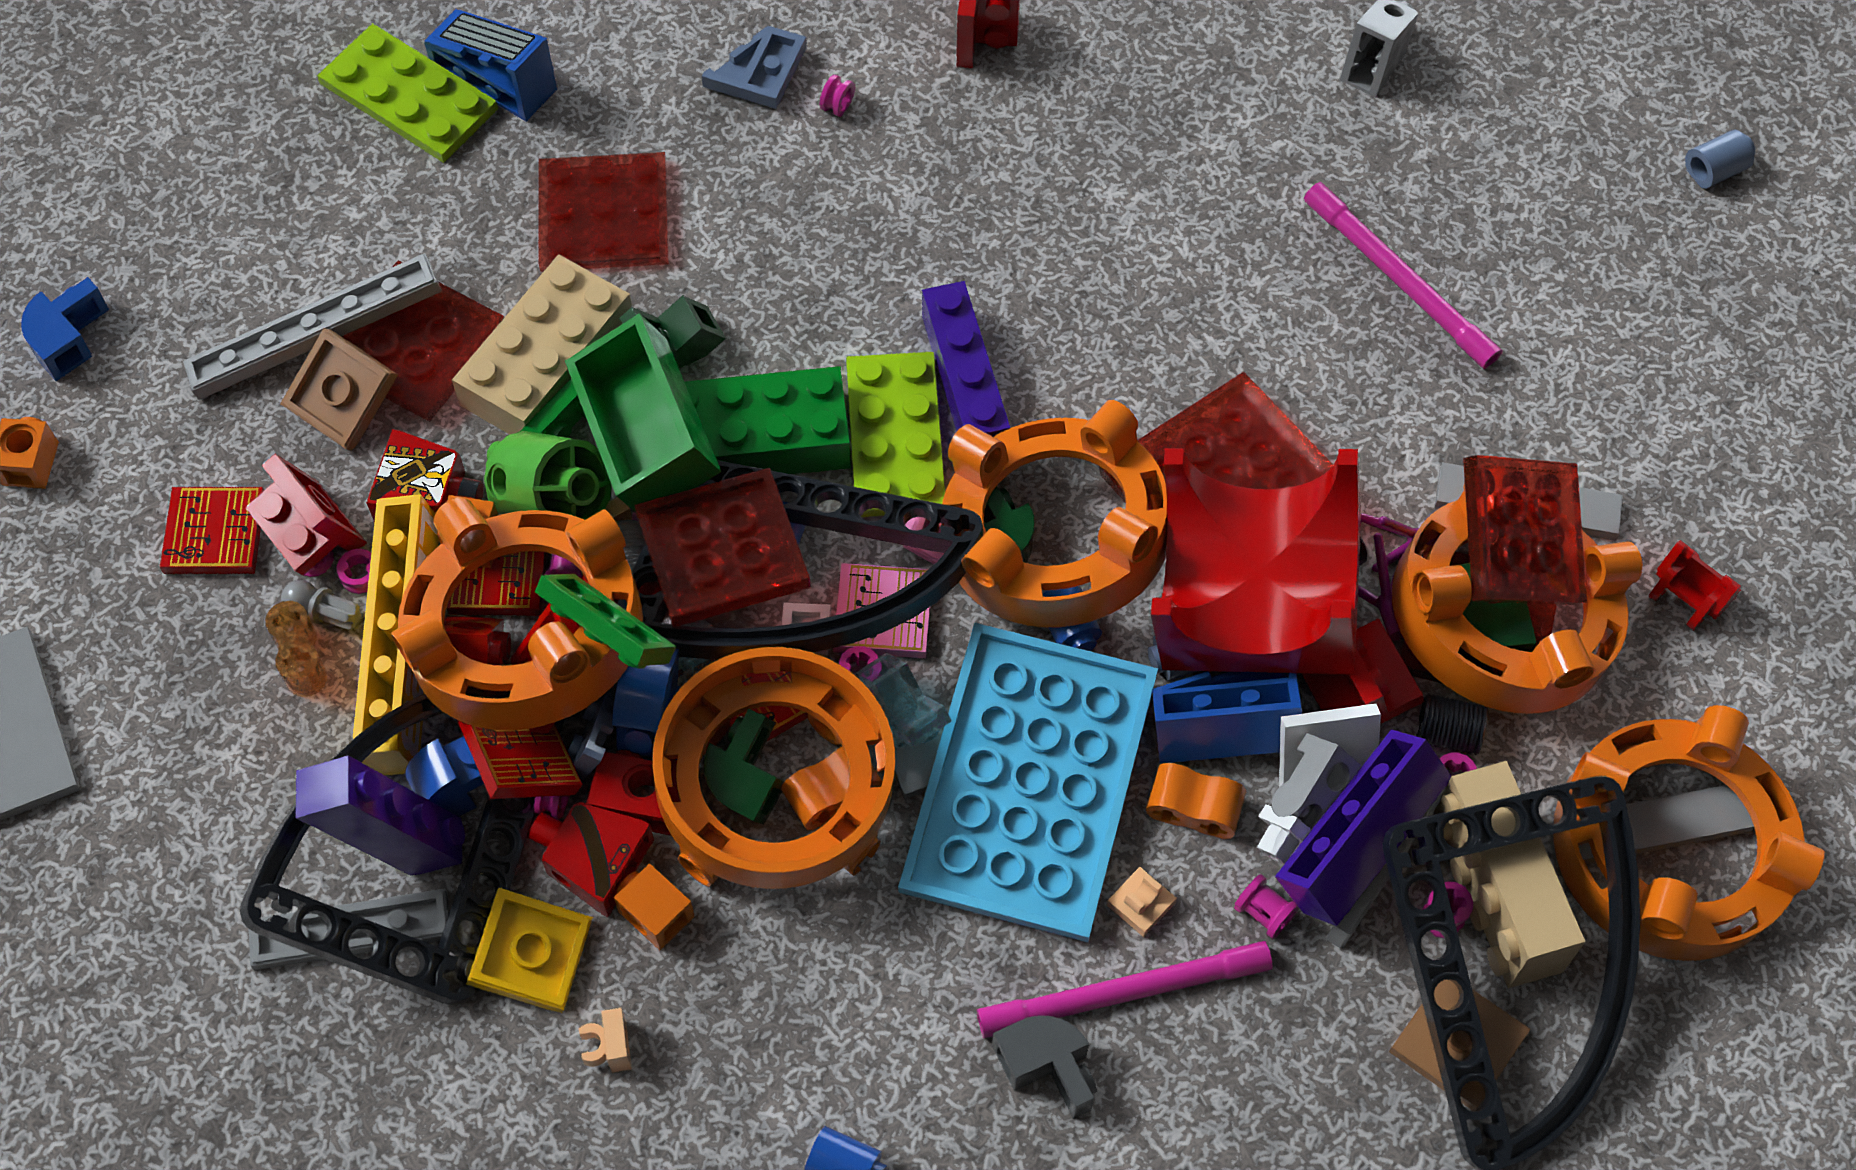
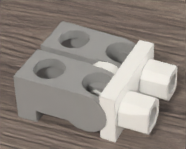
M1306 733L1297 748L1303 755L1290 779L1275 792L1272 799V807L1266 804L1258 816L1269 827L1257 848L1272 860L1283 865L1362 767L1338 744Z

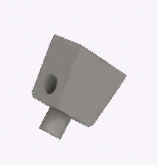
M1377 0L1356 24L1339 81L1375 98L1377 97L1407 51L1418 18V12L1411 4L1405 1ZM1374 49H1381L1375 57L1378 60L1375 64L1370 60L1369 54Z

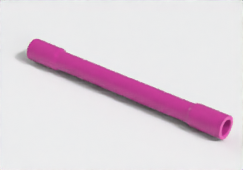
M1318 182L1308 190L1304 201L1329 225L1337 228L1455 339L1457 345L1480 367L1486 369L1499 359L1503 350L1476 325L1469 323L1368 229L1322 182Z
M1265 941L1223 950L1213 956L1032 999H1016L976 1009L977 1018L983 1039L993 1037L994 1032L1033 1016L1061 1018L1220 979L1231 980L1269 971L1273 968L1272 958L1267 943Z

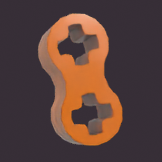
M843 747L835 750L821 762L795 772L782 784V792L807 830H814L828 822L837 812L845 798L849 785V765ZM872 765L871 788L881 787L882 779Z
M1164 763L1160 764L1157 769L1146 813L1158 821L1188 827L1217 838L1230 839L1236 833L1246 796V788L1229 778L1203 775L1180 764Z

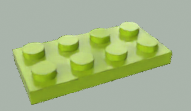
M373 23L317 75L322 86L443 163L498 110V104L495 99Z
M934 352L846 356L854 487L942 504L945 495ZM872 508L865 511L861 517L884 516L886 513L881 509Z

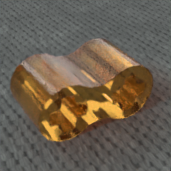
M282 601L274 605L268 611L265 618V626L278 648L275 658L276 668L291 693L300 697L312 696L318 693L327 681V671L314 647L317 640V632L301 604L294 601ZM303 666L304 670L299 671V668Z

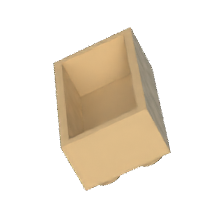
M558 254L452 379L460 406L509 435L520 432L571 379L565 360L622 325L619 318L632 307L630 293Z
M1503 761L1451 776L1442 794L1441 801L1434 811L1435 814L1521 794L1508 762ZM1500 807L1493 813L1491 818L1492 827L1497 834L1506 837L1514 831L1516 825L1515 817L1509 809ZM1452 819L1448 821L1443 830L1444 838L1450 846L1460 848L1467 842L1468 829L1460 820ZM1540 837L1450 859V868L1455 882L1462 886L1465 885L1466 889L1471 893L1474 902L1473 911L1470 914L1471 921L1476 930H1484L1490 947L1487 949L1490 967L1497 977L1503 975L1508 989L1565 971L1586 941Z

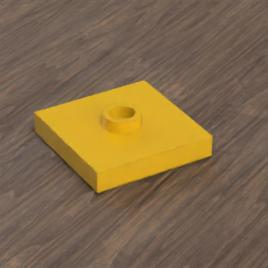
M498 888L466 985L540 1008L563 1013L593 917Z

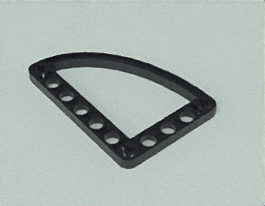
M717 460L721 473L660 510L633 568L632 575L642 604L643 623L676 646L675 649H679V657L721 659L737 652L763 647H786L812 653L852 644L886 632L916 617L937 603L966 574L961 560L984 535L983 524L978 514L964 508ZM740 483H750L755 486L746 495H736L731 492L733 487ZM792 491L798 495L796 500L788 504H780L774 501L776 495L781 492ZM826 500H836L842 504L839 509L830 513H824L817 509L819 504ZM714 507L944 553L939 561L921 577L901 590L870 605L827 618L796 624L756 628H701L662 623ZM872 508L881 509L886 513L883 518L874 522L861 518L865 511ZM691 509L696 512V515L686 522H677L672 519L679 510ZM915 517H923L930 521L929 525L921 530H911L905 526L907 521ZM943 523L944 526L941 525V532L939 533V524ZM962 529L970 530L965 531L962 536H955V534H959L962 531ZM665 545H676L680 548L679 552L673 557L661 558L656 555V552ZM649 581H659L664 584L662 589L656 594L645 595L639 592L641 586ZM619 599L617 605L626 610L627 601Z
M468 686L465 695L501 699L509 698L511 691H490ZM426 694L418 696L385 714L352 739L331 760L350 756L362 763L388 739L418 722L444 712L434 705ZM565 719L555 722L559 734ZM488 796L438 947L279 886L289 862L303 836L311 826L296 818V802L277 828L257 865L241 903L240 915L242 922L254 933L440 1003L454 1004L461 1002L474 994L477 989L476 987L466 985L496 892L498 888L508 891L510 889L534 816L535 797H523L524 806L522 810L515 812L509 810L504 805L502 798L490 799V796ZM491 831H500L507 836L510 843L507 855L498 856L489 849L487 840ZM476 876H487L494 883L495 895L491 901H483L474 894L472 885ZM269 897L272 899L271 908L283 914L290 912L293 906L297 907V911L289 921L288 931L284 930L283 926L289 919L273 915L264 921L260 919L262 910L255 907V903H260ZM317 914L326 922L327 932L322 940L313 941L304 935L301 924L305 915ZM464 920L471 921L479 928L480 940L475 947L465 946L458 939L457 929L460 922ZM359 931L370 936L374 948L369 958H358L350 951L349 939L352 933ZM402 949L411 950L419 958V970L414 976H405L397 969L396 956ZM459 957L472 958L473 961L467 960L461 963L457 972V979L463 982V986L450 991V981L443 978L444 974L456 968Z
M1607 776L1584 778L1398 823L1385 833L1383 839V852L1460 1152L1467 1163L1481 1170H1500L1524 1161L1550 1145L1570 1127L1595 1095L1611 1066L1623 1036L1633 998L1639 957V876L1633 833L1624 793L1620 785L1614 779ZM1595 788L1597 792H1606L1608 801L1601 804V810L1599 806L1595 805L1577 809L1574 799L1592 796L1595 794ZM1547 796L1556 798L1561 803L1563 809L1561 819L1554 825L1543 821L1539 814L1540 802ZM1500 807L1509 809L1515 817L1516 825L1514 831L1506 837L1497 834L1491 824L1493 813ZM1452 819L1462 821L1468 829L1467 842L1460 848L1450 846L1444 838V827ZM1599 823L1608 879L1609 934L1603 989L1595 1021L1584 1050L1566 1083L1538 1115L1529 1123L1510 1134L1439 862ZM1404 831H1406L1409 838L1418 839L1419 847L1412 850L1415 866L1426 864L1427 872H1414L1403 876L1402 868L1412 867L1409 854L1407 852H1399L1397 849V843L1404 840ZM1418 880L1427 882L1433 890L1432 903L1423 910L1415 908L1408 896L1410 886ZM1430 930L1439 931L1446 940L1445 953L1436 960L1428 958L1421 947L1423 936ZM1444 980L1452 981L1459 990L1458 1003L1449 1010L1442 1009L1437 1005L1434 998L1436 986ZM1458 1030L1465 1031L1472 1040L1471 1053L1462 1060L1454 1059L1447 1048L1449 1037ZM1470 1081H1477L1483 1086L1485 1091L1483 1105L1474 1111L1467 1110L1463 1106L1460 1097L1462 1088ZM1491 1116V1123H1481L1486 1138L1496 1140L1497 1147L1490 1150L1489 1155L1491 1159L1488 1160L1485 1155L1475 1152V1146L1482 1144L1480 1127L1473 1125L1468 1127V1119L1483 1120Z

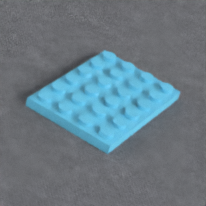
M974 623L899 882L898 892L1089 942L1158 668Z

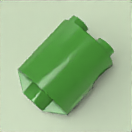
M520 431L506 436L502 441H495L487 450L484 476L488 501L495 503L497 512L500 514L528 510L562 512L586 520L605 509L610 500L612 484L598 448L588 441Z

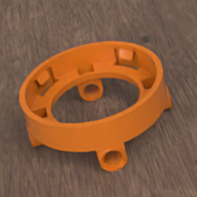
M1108 400L1090 420L1079 418L1041 419L1012 427L994 437L970 424L962 426L955 433L948 448V458L953 462L955 473L945 491L942 504L974 511L981 518L984 535L962 558L961 562L966 574L959 581L961 587L977 604L1003 619L1027 626H1074L1103 618L1119 610L1139 596L1156 577L1165 561L1167 550L1166 483L1161 469L1153 456L1138 442L1136 433L1138 421L1131 410L1115 400ZM1071 457L1092 462L1105 469L1121 486L1126 499V509L1116 507L1106 516L1098 533L1099 550L1090 556L1063 565H1033L1023 562L1018 545L1007 534L995 528H990L986 532L984 512L991 493L1007 475L1019 467L1045 458ZM1144 484L1151 492L1150 498L1152 501L1153 510H1148L1147 495ZM1091 582L1092 589L1080 593L1043 597L1042 590L1067 589Z
M1490 468L1482 470L1467 479L1463 486L1464 491L1458 500L1439 508L1422 523L1401 556L1392 582L1394 615L1399 630L1415 657L1436 679L1459 695L1483 706L1505 712L1533 714L1557 710L1572 704L1589 692L1622 649L1628 629V605L1625 592L1632 583H1636L1641 577L1642 557L1637 546L1629 541L1597 545L1582 529L1560 514L1534 502L1514 497L1501 469ZM1439 536L1431 548L1427 559L1423 558L1422 554L1428 547L1426 543ZM1485 536L1513 537L1543 549L1562 564L1578 587L1583 603V622L1579 634L1573 629L1555 632L1540 641L1533 652L1519 651L1491 640L1477 630L1462 614L1470 603L1472 587L1469 575L1462 566H1450L1453 554L1465 543ZM1600 643V646H1599V648H1598V651H1597L1596 655L1593 654L1592 652L1596 649V647H1597L1598 644ZM1460 647L1477 660L1503 671L1502 676L1494 675L1464 658L1458 653Z
M463 497L451 499L437 510L434 516V526L443 543L425 558L411 577L401 600L398 629L391 632L398 650L412 669L417 682L430 701L452 718L469 725L492 730H523L541 727L572 716L604 695L620 679L628 665L620 661L618 658L619 653L607 644L596 642L584 634L585 628L582 626L572 634L562 622L548 623L540 627L529 640L528 651L532 661L517 665L498 666L474 661L456 650L445 632L444 619L448 602L455 589L475 569L507 554L539 551L560 556L573 563L585 575L589 585L613 602L614 599L626 600V611L643 622L641 600L630 565L623 550L626 547V541L609 512L603 509L584 520L562 512L528 510L501 514L484 520L470 500ZM468 686L490 691H511L509 698L501 699L465 695Z
M763 647L737 652L709 664L692 676L674 695L659 722L654 740L653 774L655 791L665 825L680 846L681 854L677 857L678 861L698 882L710 887L720 877L736 884L754 888L785 889L799 887L829 877L843 868L853 876L861 871L858 867L867 856L872 858L880 846L881 841L877 839L878 830L887 814L892 796L895 747L892 731L881 705L866 685L853 673L840 664L812 652L786 647ZM791 672L792 683L774 681L742 686V675ZM783 706L808 713V720L812 727L824 739L835 745L842 744L849 765L847 793L833 817L818 830L807 836L792 841L772 843L743 837L724 826L710 811L703 798L699 785V767L702 755H705L709 743L717 746L729 729L730 719L748 711V709ZM867 745H876L877 772L884 770L881 787L871 788L872 765ZM671 759H677L676 780L680 802H672L667 790V786L673 787Z
M1722 705L1710 706L1706 708L1704 714L1697 722L1678 719H1655L1628 725L1604 738L1590 753L1585 752L1575 771L1566 782L1594 776H1607L1614 779L1624 792L1628 778L1644 768L1659 764H1681L1703 770L1726 784L1742 801L1752 819L1757 837L1756 861L1750 877L1743 887L1735 893L1716 901L1696 902L1698 897L1697 891L1685 882L1662 877L1654 879L1648 885L1639 878V951L1656 957L1681 961L1706 960L1729 954L1752 941L1782 915L1798 892L1801 890L1807 891L1812 887L1822 868L1825 856L1824 850L1805 842L1802 822L1788 789L1771 766L1743 743L1749 720L1746 715L1734 708ZM1595 788V794L1592 796L1574 799L1577 809L1595 805L1599 806L1601 810V804L1608 801V796L1606 792H1597ZM1559 801L1557 802L1554 814V824L1559 822L1563 814L1562 805ZM1599 823L1553 834L1556 858L1569 890L1583 910L1601 928L1609 933L1608 887L1604 889L1599 887L1590 873L1585 860H1583L1578 847L1589 842L1594 859L1607 879ZM1750 911L1753 912L1757 920L1744 933H1742L1740 925L1721 933H1717L1714 926L1732 922Z

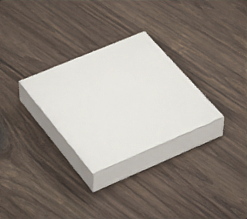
M1377 704L1282 716L1279 787L1290 779L1301 761L1303 755L1297 748L1306 733L1338 744L1363 766L1379 745L1381 714Z

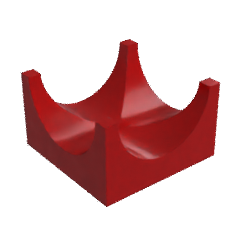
M1165 448L1163 464L1167 496L1165 578L1162 597H1152L1151 619L1162 670L1355 674L1361 530L1358 449H1338V456L1334 465L1319 478L1305 484L1281 489H1252L1226 484L1202 473L1189 461L1184 448Z

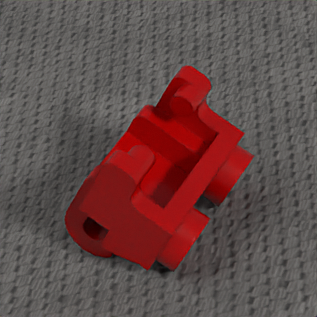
M1680 540L1656 569V575L1661 579L1652 589L1649 597L1657 602L1667 591L1666 588L1696 610L1686 626L1694 631L1703 622L1707 613L1716 620L1732 601L1736 599L1741 591V585L1728 575L1722 576L1703 562L1695 550Z

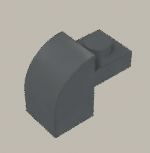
M1033 1016L993 1033L992 1047L1014 1091L1051 1074L1073 1119L1092 1110L1094 1101L1092 1094L1097 1092L1095 1081L1085 1064L1078 1066L1076 1063L1087 1057L1089 1043L1076 1027L1060 1018Z

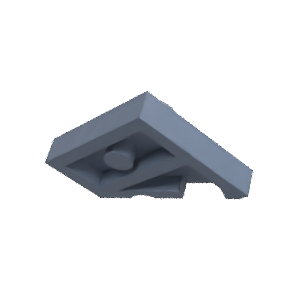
M767 26L754 35L749 43L740 45L729 53L730 61L719 69L713 71L709 68L704 71L702 75L703 87L777 109L807 48L806 36Z
M616 684L583 710L581 718L588 721L582 736L574 733L566 748L581 782L601 762L606 750L602 748L607 735H610L615 725H612Z

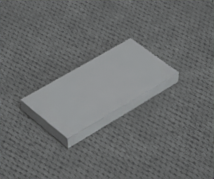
M28 627L0 636V821L81 790L33 634Z

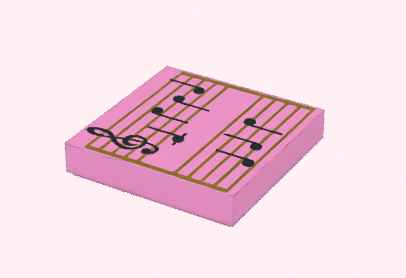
M841 563L836 615L881 600L912 583L929 569ZM930 607L916 617L886 632L852 644L833 648V652L844 653L847 649L854 646H865L872 649L877 655L926 659Z

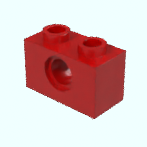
M450 616L444 619L445 632L453 647L464 656L480 663L502 666L503 660H509L511 634L510 632H504V619Z
M618 750L616 753L605 752L601 762L596 767L586 804L650 823L652 832L672 836L660 813L656 791L654 790L652 794L646 797L633 795L634 791L640 786L651 785L655 787L653 761L643 759L641 755L628 750ZM671 759L673 787L667 786V790L672 802H680L676 780L677 760Z

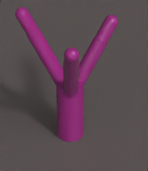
M1361 513V522L1407 537L1406 543L1386 555L1387 566L1401 558L1419 528L1409 527L1385 516L1378 518ZM1439 536L1427 542L1428 547H1433ZM1377 562L1372 565L1374 572H1378Z
M1378 532L1374 534L1373 538L1381 595L1378 597L1358 585V596L1379 609L1389 637L1392 641H1398L1403 639V636L1399 630L1392 605L1393 578L1390 584L1383 535Z

